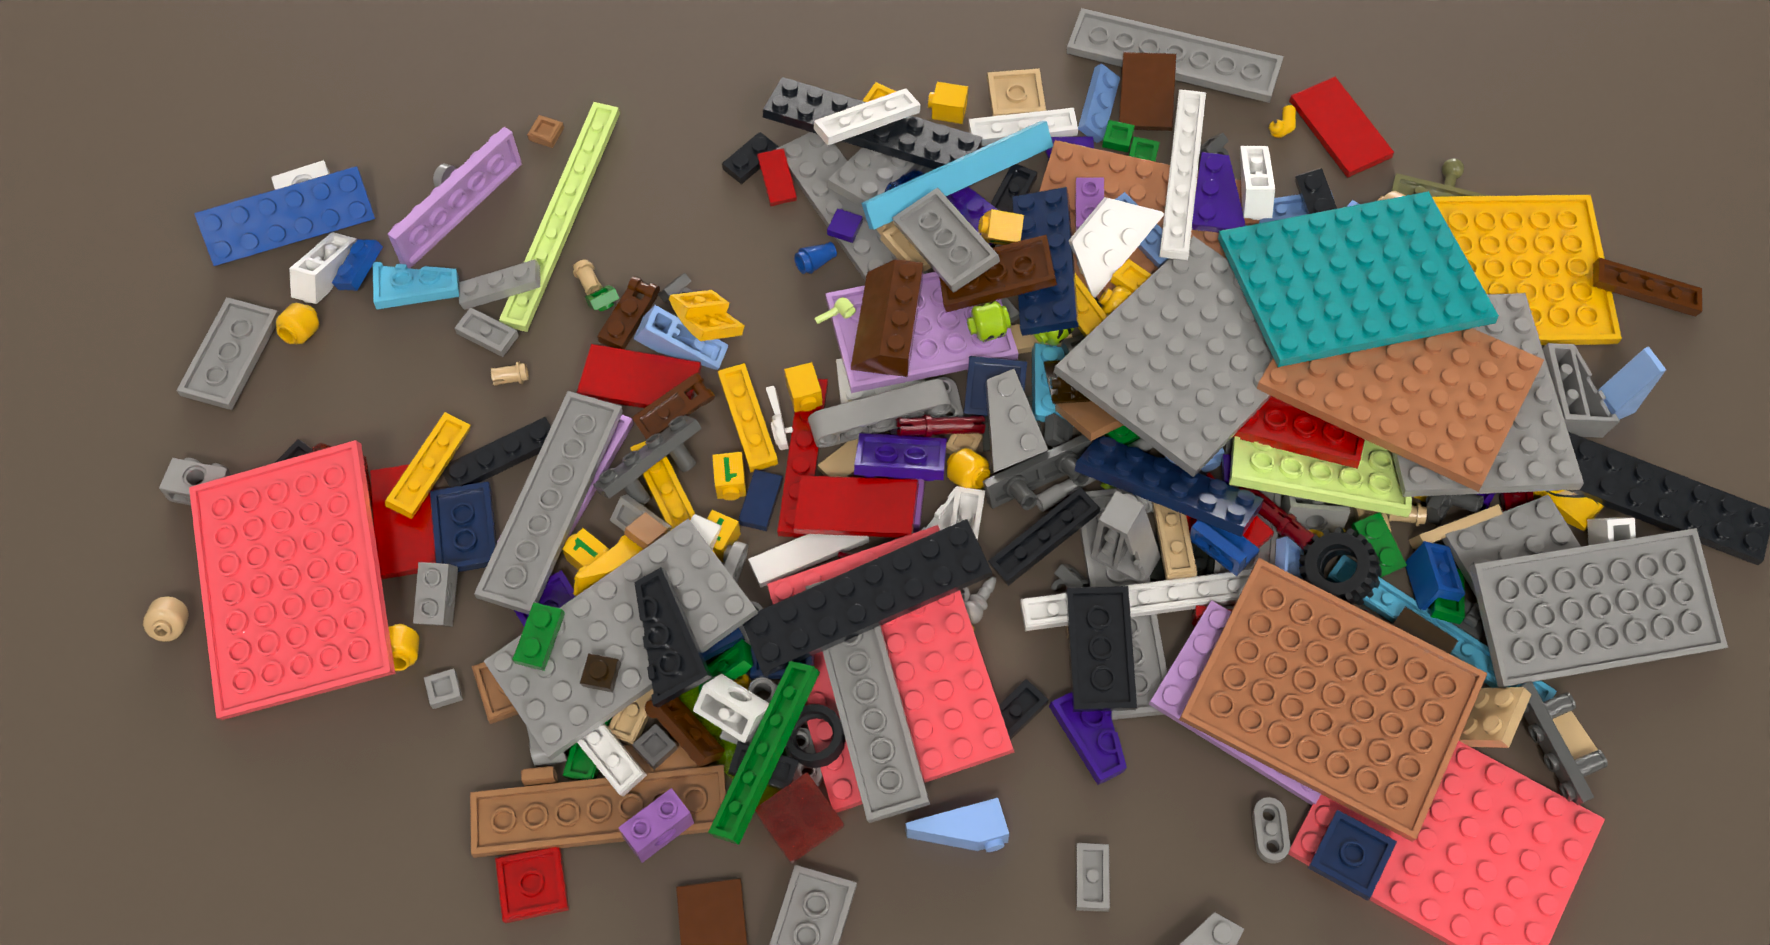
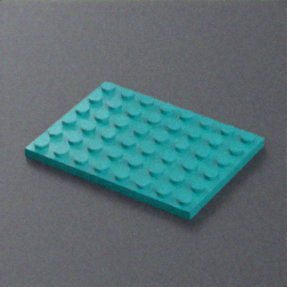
M1429 191L1219 231V243L1277 367L1495 324L1499 317Z

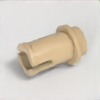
M584 259L574 264L573 274L576 278H579L586 295L603 288L593 271L594 265Z
M519 361L516 362V365L491 368L493 385L497 386L512 382L523 384L524 381L529 380L526 363L521 364Z
M1417 503L1416 506L1412 505L1409 517L1389 514V522L1414 523L1416 527L1419 524L1425 525L1427 507L1421 506V503Z

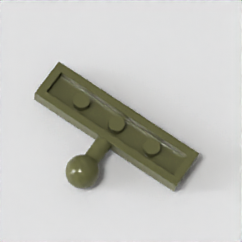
M1456 158L1446 160L1442 166V174L1445 177L1444 184L1396 173L1391 191H1397L1406 196L1428 191L1432 197L1489 196L1455 187L1456 179L1460 178L1464 172L1463 163Z

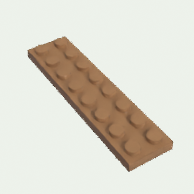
M724 765L646 773L647 776L624 797L618 794L606 778L470 792L471 855L473 858L522 853L552 847L569 848L623 842L625 840L618 827L671 788L690 811L694 824L680 835L708 832L727 794Z

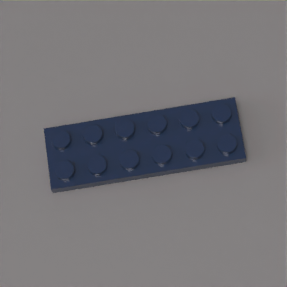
M1067 187L1014 196L1013 213L1024 215L1021 241L1047 234L1057 281L1056 286L1018 295L1022 336L1079 327L1074 257L1069 244L1072 231Z
M1100 436L1096 438L1077 460L1075 471L1240 537L1244 535L1260 511L1264 498L1256 496L1248 490L1235 488L1219 479H1212L1199 473L1193 477L1178 465L1171 463L1165 458H1158L1143 452L1139 448L1129 447L1111 437Z

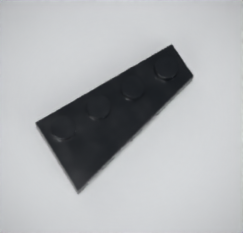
M662 567L634 582L639 617L643 622L644 649L647 650L649 666L647 667L648 677L652 681V703L657 708L712 678L669 576Z

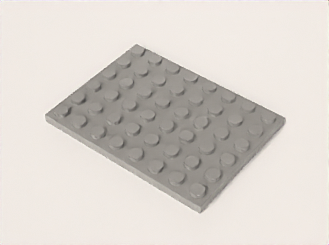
M1193 236L1190 239L1188 261L1169 258L1055 365L1053 373L1194 477L1270 399L1271 396L1257 389V386L1271 363L1273 356L1228 260Z
M1526 293L1487 294L1499 317L1495 324L1474 328L1544 359L1479 492L1392 452L1403 497L1581 489L1584 482Z

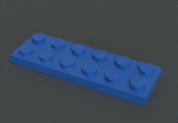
M358 166L194 213L213 266L375 219Z

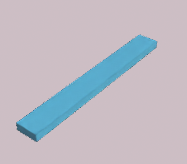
M1039 121L862 202L869 229L875 230L892 222V217L937 187L945 196H948L1053 147L1047 121Z
M1343 555L1326 580L1333 583L1348 580L1355 573L1357 562ZM1378 576L1380 581L1379 587L1372 589L1374 595L1370 599L1367 596L1362 599L1364 601L1363 605L1391 623L1395 622L1406 606L1457 639L1458 643L1450 654L1486 672L1487 676L1484 683L1492 688H1498L1488 646L1452 623L1430 617V609H1418L1416 600ZM1542 681L1533 682L1543 702L1552 699L1557 692ZM1524 684L1513 685V686H1507V687H1520L1521 685H1524Z

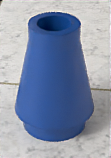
M832 242L800 248L799 252L794 255L795 264L802 274H812L829 260L837 257V251Z

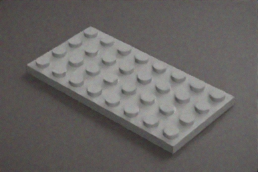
M686 519L559 608L565 612V616L545 671L518 665L513 662L512 659L521 635L484 660V663L551 761L653 689L652 681L648 677L647 667L649 666L647 650L644 649L643 622L639 617L634 582L660 567L666 570L702 653L758 614L754 605L689 519ZM588 653L616 658L621 662L613 693L586 688L580 684Z
M1697 528L1495 560L1469 566L1498 688L1728 648Z

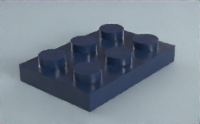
M489 481L430 491L436 563L457 566L458 572L487 567L497 545L492 492Z

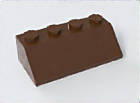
M895 259L867 272L851 370L908 377L923 283L922 262Z

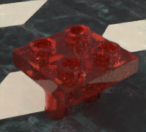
M808 772L758 805L755 810L756 815L790 864L844 827V823Z

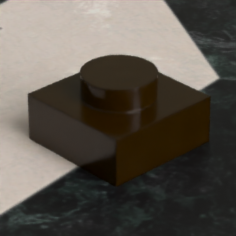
M588 653L580 684L586 688L613 693L621 662L616 658Z

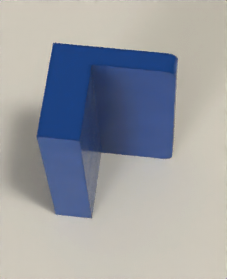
M1199 520L1191 527V542L1235 576H1238L1259 553V548L1244 536H1237Z
M1424 541L1407 559L1406 570L1418 609L1426 610L1437 598L1459 602L1465 595L1449 546Z

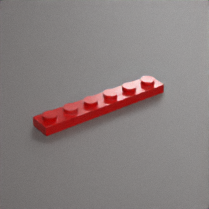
M818 379L822 393V406H818L811 411L794 412L793 432L790 439L777 530L778 536L799 538L807 535L795 533L793 527L801 476H816L820 447H817L808 417L818 410L825 409L828 379Z

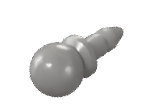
M991 577L985 581L977 594H971L969 601L964 602L972 625L982 619L983 610H986L988 607L986 601L995 588L996 577Z

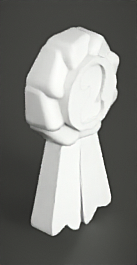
M775 386L766 387L775 414L772 416L771 422L775 443L780 450L789 449L786 434L792 433L793 428L784 427Z

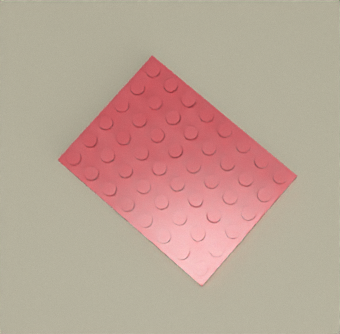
M354 440L189 487L217 719H229L395 674L362 445L360 442Z
M936 525L912 535H907L768 583L767 586L772 603L776 604L805 591L806 586L837 577L940 531L939 526ZM960 590L881 625L925 783L1014 753ZM823 652L814 655V667L820 671V674L805 705H824L833 710L840 719ZM823 719L808 720L807 724L815 752H821L832 741V727ZM845 740L844 749L838 759L827 766L820 767L834 813L863 804Z
M1458 741L1416 840L1412 842L1321 794L1317 803L1311 806L1290 846L1288 855L1309 866L1335 812L1339 810L1397 841L1369 899L1370 901L1448 945H1549L1605 819L1577 805L1573 801L1568 802L1560 794Z

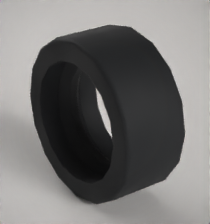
M805 705L786 744L787 749L793 758L799 760L798 762L805 767L819 768L831 764L838 759L845 746L846 739L841 720L833 710L824 705ZM823 719L832 727L833 738L830 745L823 751L814 754L803 751L797 744V731L808 720Z

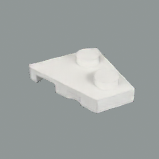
M956 486L949 494L946 503L938 508L934 513V518L922 530L936 525L942 530L967 519L978 541L985 490Z

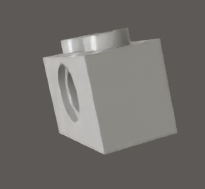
M172 457L159 489L169 501L191 506L189 487L195 486L201 480L203 481L199 484L232 474L226 466L218 463L207 465L193 458L182 460Z
M1284 495L1280 506L1286 513H1292L1296 516L1297 521L1306 529H1315L1321 532L1329 528L1330 532L1333 533L1335 532V527L1344 528L1350 514V507L1288 495Z
M418 562L414 624L453 627L458 574L457 566Z

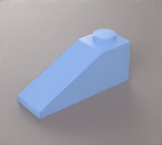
M656 305L643 316L634 336V340L658 353L678 359L701 362V366L715 370L720 368L729 346L719 339L699 341L690 333L678 317Z
M1646 347L1598 390H1602L1606 397L1604 403L1611 415L1616 414L1620 420L1635 413L1666 369L1650 347Z
M998 798L905 823L907 838L975 851L983 849L986 852L997 851L1003 848L1004 843H1008L1009 839L1008 827Z

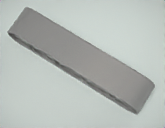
M933 379L818 410L808 417V422L816 446L825 448L856 440L859 438V433L878 434L896 429L897 418H922L924 415H931V417L943 416L951 411L952 404L943 380Z

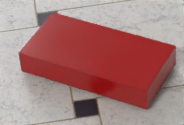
M784 148L757 154L770 207L797 201Z

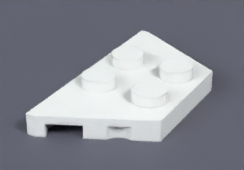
M1104 197L1069 239L1072 252L1077 257L1080 273L1083 274L1088 291L1094 298H1096L1110 281L1112 275L1125 263L1164 216L1162 211Z

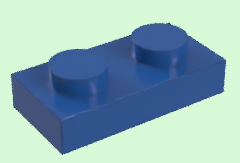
M357 240L352 245L344 263L338 268L337 275L332 284L338 290L357 291L383 246L377 240Z

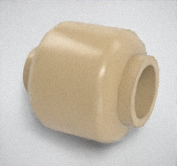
M166 596L154 600L144 616L143 626L145 632L153 639L162 642L177 639L183 633L189 617L188 609L182 601L174 597Z

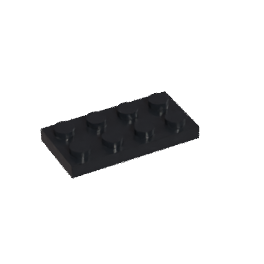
M1128 586L1067 588L1066 605L1073 712L1136 710L1137 698Z

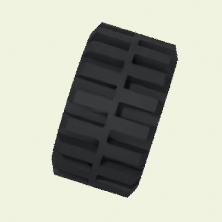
M1335 527V532L1333 533L1330 532L1329 528L1323 530L1324 536L1320 538L1317 534L1314 535L1312 538L1314 543L1312 545H1305L1303 549L1306 554L1300 555L1299 559L1302 567H1299V571L1303 580L1350 604L1357 603L1358 606L1364 604L1362 599L1366 596L1370 599L1374 595L1372 589L1379 587L1380 581L1378 576H1382V569L1379 566L1380 560L1371 543L1362 534L1357 535L1355 530L1348 528V531L1344 532L1342 527ZM1338 555H1350L1357 559L1356 571L1348 580L1333 583L1324 578V569L1332 558Z

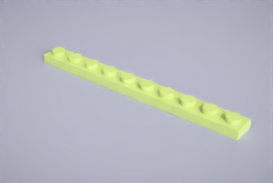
M593 102L524 261L528 262L535 259L540 265V288L510 296L499 322L513 329L528 332L620 115L619 107Z

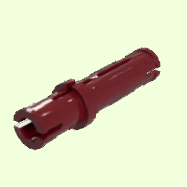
M924 415L922 418H897L896 428L900 427V430H897L898 436L922 435L923 437L941 434H984L986 425L981 424V422H985L984 416L931 417V415Z
M1238 487V489L1248 490L1254 495L1264 498L1258 514L1276 527L1277 533L1290 538L1303 551L1306 544H1313L1312 538L1314 534L1303 527L1297 521L1296 516L1283 511L1260 491Z

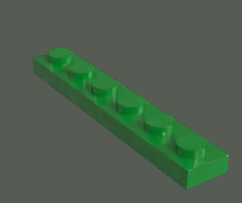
M793 661L789 662L708 831L713 837L737 845L740 844L820 674V671L814 666Z

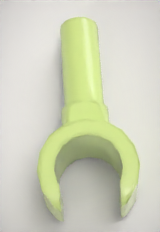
M841 297L835 302L831 310L815 317V320L819 324L839 313L843 318L847 319L856 312V309L847 298Z

